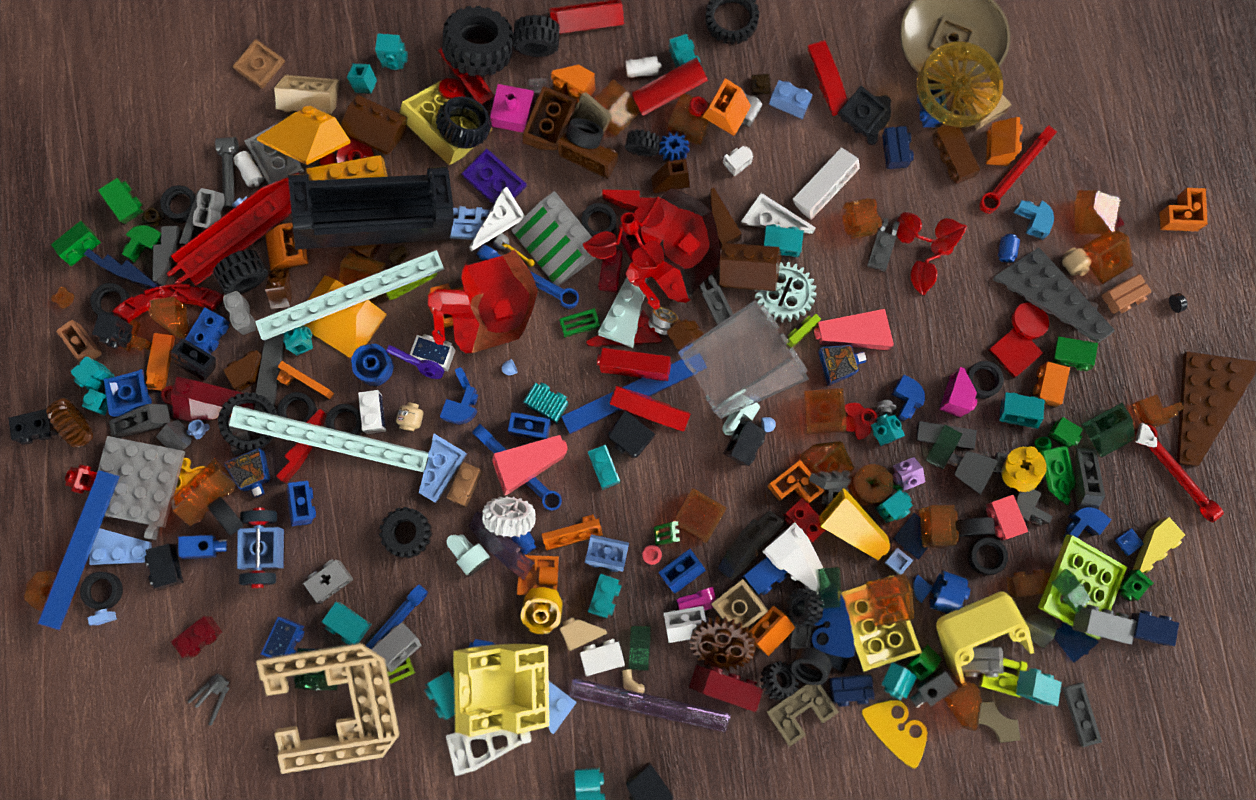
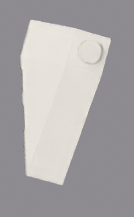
M795 522L781 532L763 550V553L778 569L786 570L791 574L790 578L794 581L799 580L802 582L807 590L816 591L817 595H820L822 591L832 585L809 538Z

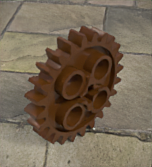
M716 616L715 621L710 617L708 622L701 620V625L696 624L690 638V649L693 650V655H698V661L704 659V665L710 663L711 666H718L719 669L725 667L727 671H729L731 666L737 670L738 665L744 667V662L749 663L750 658H753L756 645L755 638H752L753 632H748V626L742 628V622L735 624L734 618L731 621H727V617L720 620L718 616Z

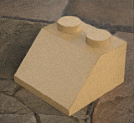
M742 579L712 603L723 619L727 617V621H731L734 618L735 624L742 622V628L750 626L768 612L766 606L745 579Z
M574 618L563 622L564 626L560 628L570 651L607 634L605 629L581 620L575 621Z

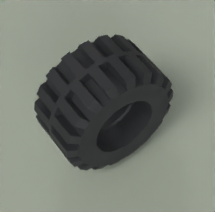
M540 15L520 17L514 23V49L521 54L531 57H545L555 54L559 48V24L549 17Z
M251 249L228 255L213 269V274L226 295L234 291H238L240 294L250 291L261 284L268 276V271L257 251Z
M403 507L402 509L396 508L394 512L390 511L388 513L389 516L383 518L382 521L384 523L383 525L380 524L379 529H381V533H379V537L382 538L381 543L388 552L402 558H412V556H418L421 551L427 549L426 545L430 544L431 541L429 539L432 537V532L430 531L431 524H429L428 519L422 513L413 508ZM410 521L416 526V536L410 543L401 544L396 539V529L401 523Z

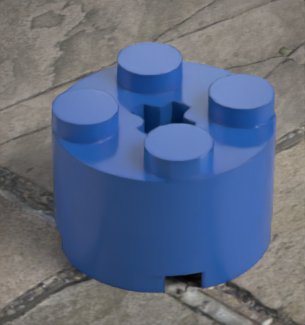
M378 344L360 346L351 358L354 374L367 385L380 386L393 373L394 363L391 356Z
M942 570V574L939 573L933 585L931 593L934 594V600L930 599L929 607L946 614L963 608L962 603L964 599H968L971 590L967 587L968 580Z

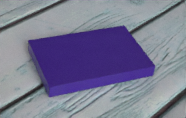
M487 148L461 173L462 177L493 205L504 188L507 187L515 199L527 187V184Z

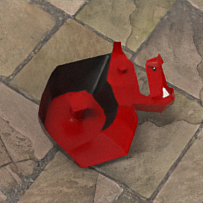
M673 188L660 198L665 212L664 221L654 228H647L645 225L640 227L638 225V235L644 244L649 241H656L662 246L664 251L663 263L657 268L642 269L632 262L625 273L629 282L639 287L648 298V304L654 310L660 307V301L645 283V278L653 277L668 298L674 299L677 302L687 303L691 300L689 297L720 263L721 252L718 231L712 211L696 198Z

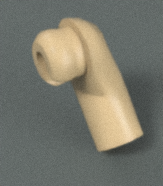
M622 670L625 690L633 696L643 694L645 691L644 685L633 681L632 670Z

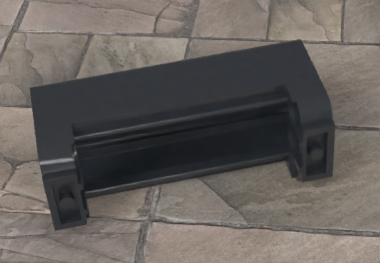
M447 167L427 168L426 175L309 181L308 174L288 175L295 250L450 240L454 212L450 176Z

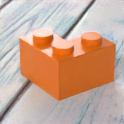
M1186 188L1177 195L1178 205H1168L1160 212V230L1199 231L1208 224L1206 188Z
M801 460L767 486L778 501H781L795 490L799 497L803 498L808 504L825 491L809 481L811 473Z

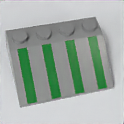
M555 191L540 201L511 230L553 284L560 286L596 259L583 247V243L591 239L592 236Z

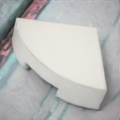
M1140 423L1135 442L1153 448L1157 447V438L1150 430V427Z

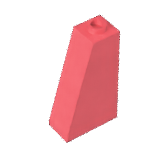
M885 309L820 321L815 326L816 328H814L815 339L819 340L820 345H851L855 348L890 350L894 346Z
M558 435L495 453L492 462L504 496L562 460L567 453L565 440H562L561 436Z

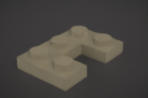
M805 684L794 692V695L783 699L766 711L788 746L793 745L806 736L795 717L808 708H812L822 724L839 713L821 685Z

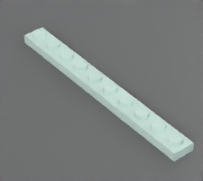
M436 250L257 320L255 323L261 339L264 341L445 269Z
M240 406L233 407L229 424L232 427L423 473L429 452Z

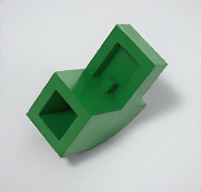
M146 225L130 229L126 236L131 240L124 246L122 255L136 263L145 248L153 251V245H161V232Z

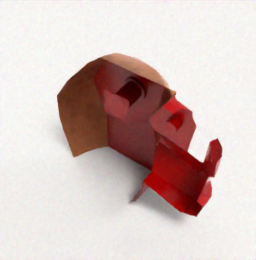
M513 250L503 256L465 265L461 277L464 291L436 289L428 295V307L434 319V331L432 334L435 343L443 345L445 341L443 315L446 313L452 315L455 343L459 346L460 350L465 353H475L519 340L534 309L538 290L527 265L517 252Z

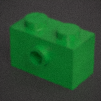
M116 178L98 191L119 221L127 224L144 213L141 208L143 204L137 196H132L130 193L132 189L126 181Z
M79 221L51 245L56 253L72 267L86 256L84 253L88 248L93 250L101 242L86 224Z
M1058 336L1052 363L1066 367H1077L1076 369L1080 371L1092 370L1095 365L1098 343Z

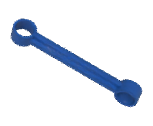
M483 244L476 254L483 261L501 256L494 249ZM531 272L536 287L558 298L564 308L573 309L578 305L579 295L575 289H562ZM566 293H573L576 296V301L573 304L563 302V296Z
M481 424L472 431L494 454L507 450ZM536 477L525 483L542 499L543 506L547 510L555 511L560 508L562 499L559 493L549 491ZM547 495H557L559 498L558 506L554 508L546 506L545 499Z
M420 584L417 585L366 647L371 650L379 640L385 638L390 633L393 627L403 622L410 612L424 600L428 591Z

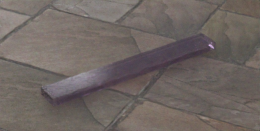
M573 678L569 696L725 733L730 720V713Z

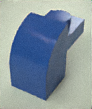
M906 375L899 379L891 394L905 402L897 416V419L903 422L907 418L911 419L916 408L922 407L925 401V393L922 386Z
M467 386L461 403L446 399L440 418L457 425L470 422L477 414L476 408L472 407L478 399L476 389Z
M1087 507L1076 510L1069 515L1074 521H1071L1065 527L1066 532L1063 536L1066 537V534L1077 538L1084 529L1092 536L1100 535L1112 519L1096 508Z

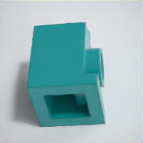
M89 389L88 393L83 397L82 407L105 416L108 410L106 395Z

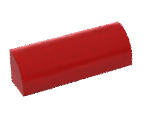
M606 0L549 8L550 18L559 24V34L624 25L621 0Z
M696 57L632 92V95L642 116L707 82L708 78Z

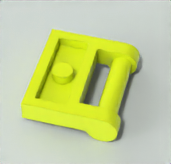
M1003 658V666L1017 670V676L1006 672L998 674V677H985V674H982L979 686L1020 698L1021 696L1016 694L1020 670L1027 671V662H1016Z

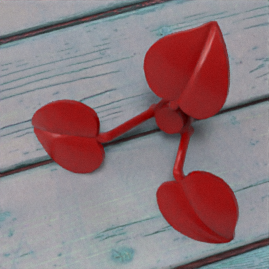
M656 197L647 201L634 213H624L621 216L622 225H619L620 230L617 238L609 231L600 232L584 242L583 247L595 258L608 259L616 254V245L620 244L624 230L629 235L634 234L640 246L632 254L633 263L642 269L659 267L664 260L662 246L656 241H649L643 245L637 231L639 229L638 225L640 227L645 225L647 228H654L664 221L665 212L660 198Z
M903 212L897 220L899 222L896 232L898 239L902 243H911L916 237L932 243L931 250L935 255L927 258L925 262H915L911 270V281L914 288L920 294L926 295L927 291L935 284L938 275L935 265L929 262L936 258L939 259L941 255H950L965 233L967 226L950 218L942 219L935 228L937 239L933 240L918 234L922 228V222L916 214Z

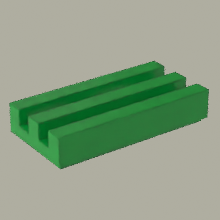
M595 308L559 318L564 338L600 327ZM593 314L591 318L567 325L564 324L565 322ZM595 321L593 324L566 331L567 329Z
M678 521L654 526L656 546L680 541L679 537H676L679 529L675 530V526H678ZM670 528V531L659 533V530ZM670 536L669 539L660 540L661 537Z

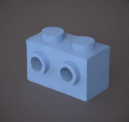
M779 80L769 105L803 119L813 94L809 93L806 89H799L793 86L790 82Z

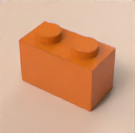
M1046 362L1041 365L1037 371L1039 379L1038 383L1034 386L1033 395L1039 399H1044L1045 405L1053 407L1061 405L1070 367L1052 362Z
M773 605L749 632H753L752 638H755V645L769 656L796 627L784 613Z

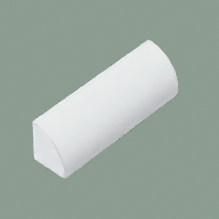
M841 147L793 198L796 207L807 218L812 220L860 169L859 158Z

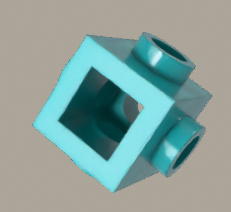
M302 325L283 333V342L286 349L296 356L313 349L312 332L308 327Z
M887 414L876 418V423L871 425L873 435L877 438L880 446L905 436L901 428V422L897 419L896 415L889 417Z

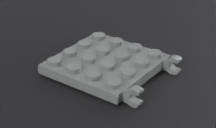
M107 436L98 470L117 475L119 480L105 516L148 524L149 526L145 531L144 538L156 540L159 527H166L185 451Z

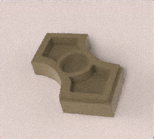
M994 701L973 703L976 724H984L990 727L995 732L999 742L1020 740L1018 721L1004 717L997 710Z

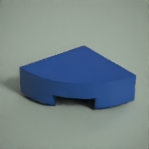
M459 367L455 369V372L463 389L466 390L470 384L464 370Z
M916 575L913 580L914 596L922 603L933 587L922 577Z

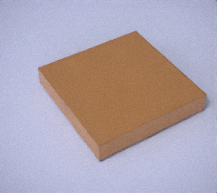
M255 39L233 65V68L263 89L285 63V60Z

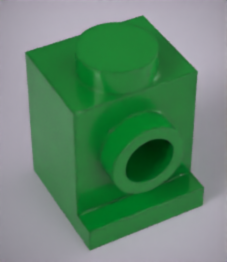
M1130 570L1122 580L1119 588L1120 595L1128 601H1138L1154 582L1140 570Z

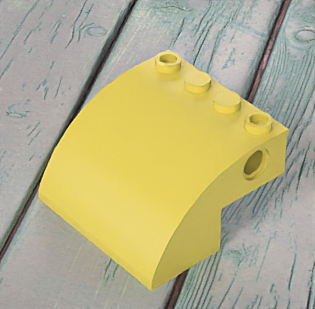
M500 644L455 650V733L472 737L503 729L518 734L549 726L548 646L539 644Z

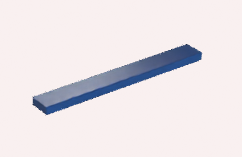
M698 351L671 364L669 381L641 378L622 388L652 396L706 370L707 367ZM613 392L561 416L569 434L622 410L609 404Z
M98 470L38 624L60 630L119 476Z

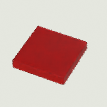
M1014 328L988 350L1013 378L1017 377L1043 354L1031 339H1027L1024 335L1017 333Z

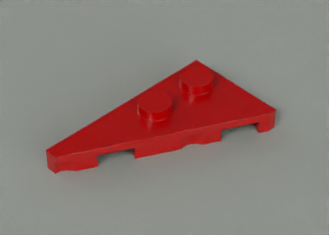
M644 310L641 311L638 320L634 344H659L662 340L658 333L655 332V328L649 327V318ZM600 335L586 341L588 346L594 347L623 345Z

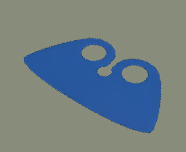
M832 584L820 594L821 598L819 600L823 602L820 605L823 608V616L814 625L819 626L824 624L825 621H829L830 627H822L815 630L812 636V643L821 652L840 657H853L855 646L848 610L838 586ZM824 632L829 637L828 643L819 645L816 641L817 635Z

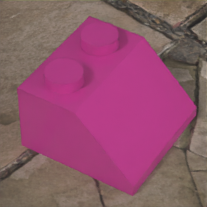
M960 367L950 375L939 408L941 411L960 418L974 410L977 404V399H975L977 392L964 368Z

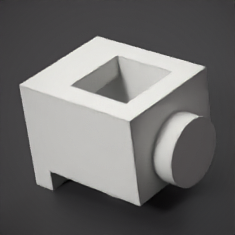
M742 146L740 149L736 148L729 156L728 154L724 156L723 164L736 176L752 163V151L747 146Z

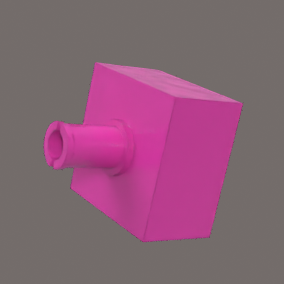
M498 84L490 115L492 127L523 133L534 108V91Z

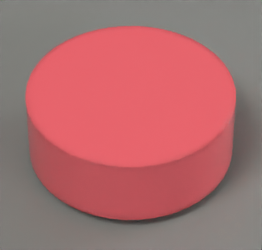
M655 545L645 547L642 553L643 560L649 565L657 564L662 557L660 548Z

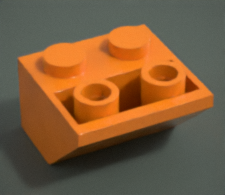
M579 64L553 70L551 73L553 90L578 99L577 103L584 92L591 96L595 91V73Z
M725 78L711 100L703 118L735 136L751 105L743 90Z
M1020 117L993 122L987 130L986 164L1008 166L1015 159L1016 155L1021 152L1022 142H1019L1023 125L1020 124Z
M293 222L278 225L265 234L271 271L278 268L283 269L308 264L307 250H295Z

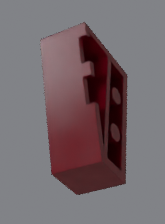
M696 665L689 688L750 711H757L764 690L757 687V682L749 679L743 682L739 680L740 676L729 672L728 676L723 675L722 669L711 666V669Z

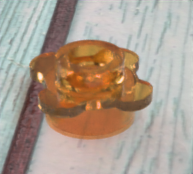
M60 287L56 295L51 297V300L59 304L61 309H65L72 304L75 295L69 293L65 287Z

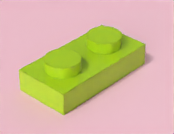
M815 314L812 318L808 316L801 323L803 326L799 330L795 328L788 335L787 344L793 348L820 322L821 318Z

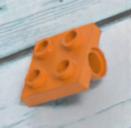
M519 555L517 595H526L530 589L546 587L557 591L559 556Z

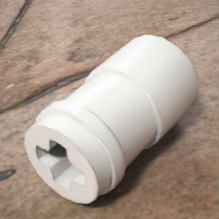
M657 56L626 61L627 77L631 78L635 76L658 75V68L661 67V63L657 61Z
M242 151L234 156V163L239 168L241 176L248 187L258 186L264 181L261 171L254 163L253 157L248 151Z

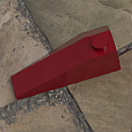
M177 377L171 393L173 415L175 419L189 422L197 419L217 420L223 404L229 398L236 396V394L244 393ZM246 403L239 406L254 410L255 404Z

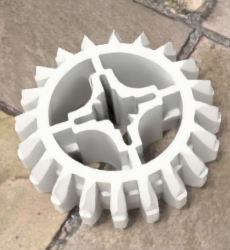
M499 496L498 499L492 498L484 506L482 520L485 528L489 529V532H495L496 535L510 536L512 538V536L520 537L521 534L526 535L527 532H531L535 524L536 514L533 505L528 504V501H522V498L516 499L515 497L509 498L508 496L502 498Z

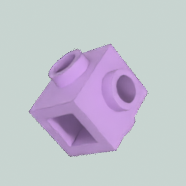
M915 457L893 465V480L904 491L925 483L923 467Z

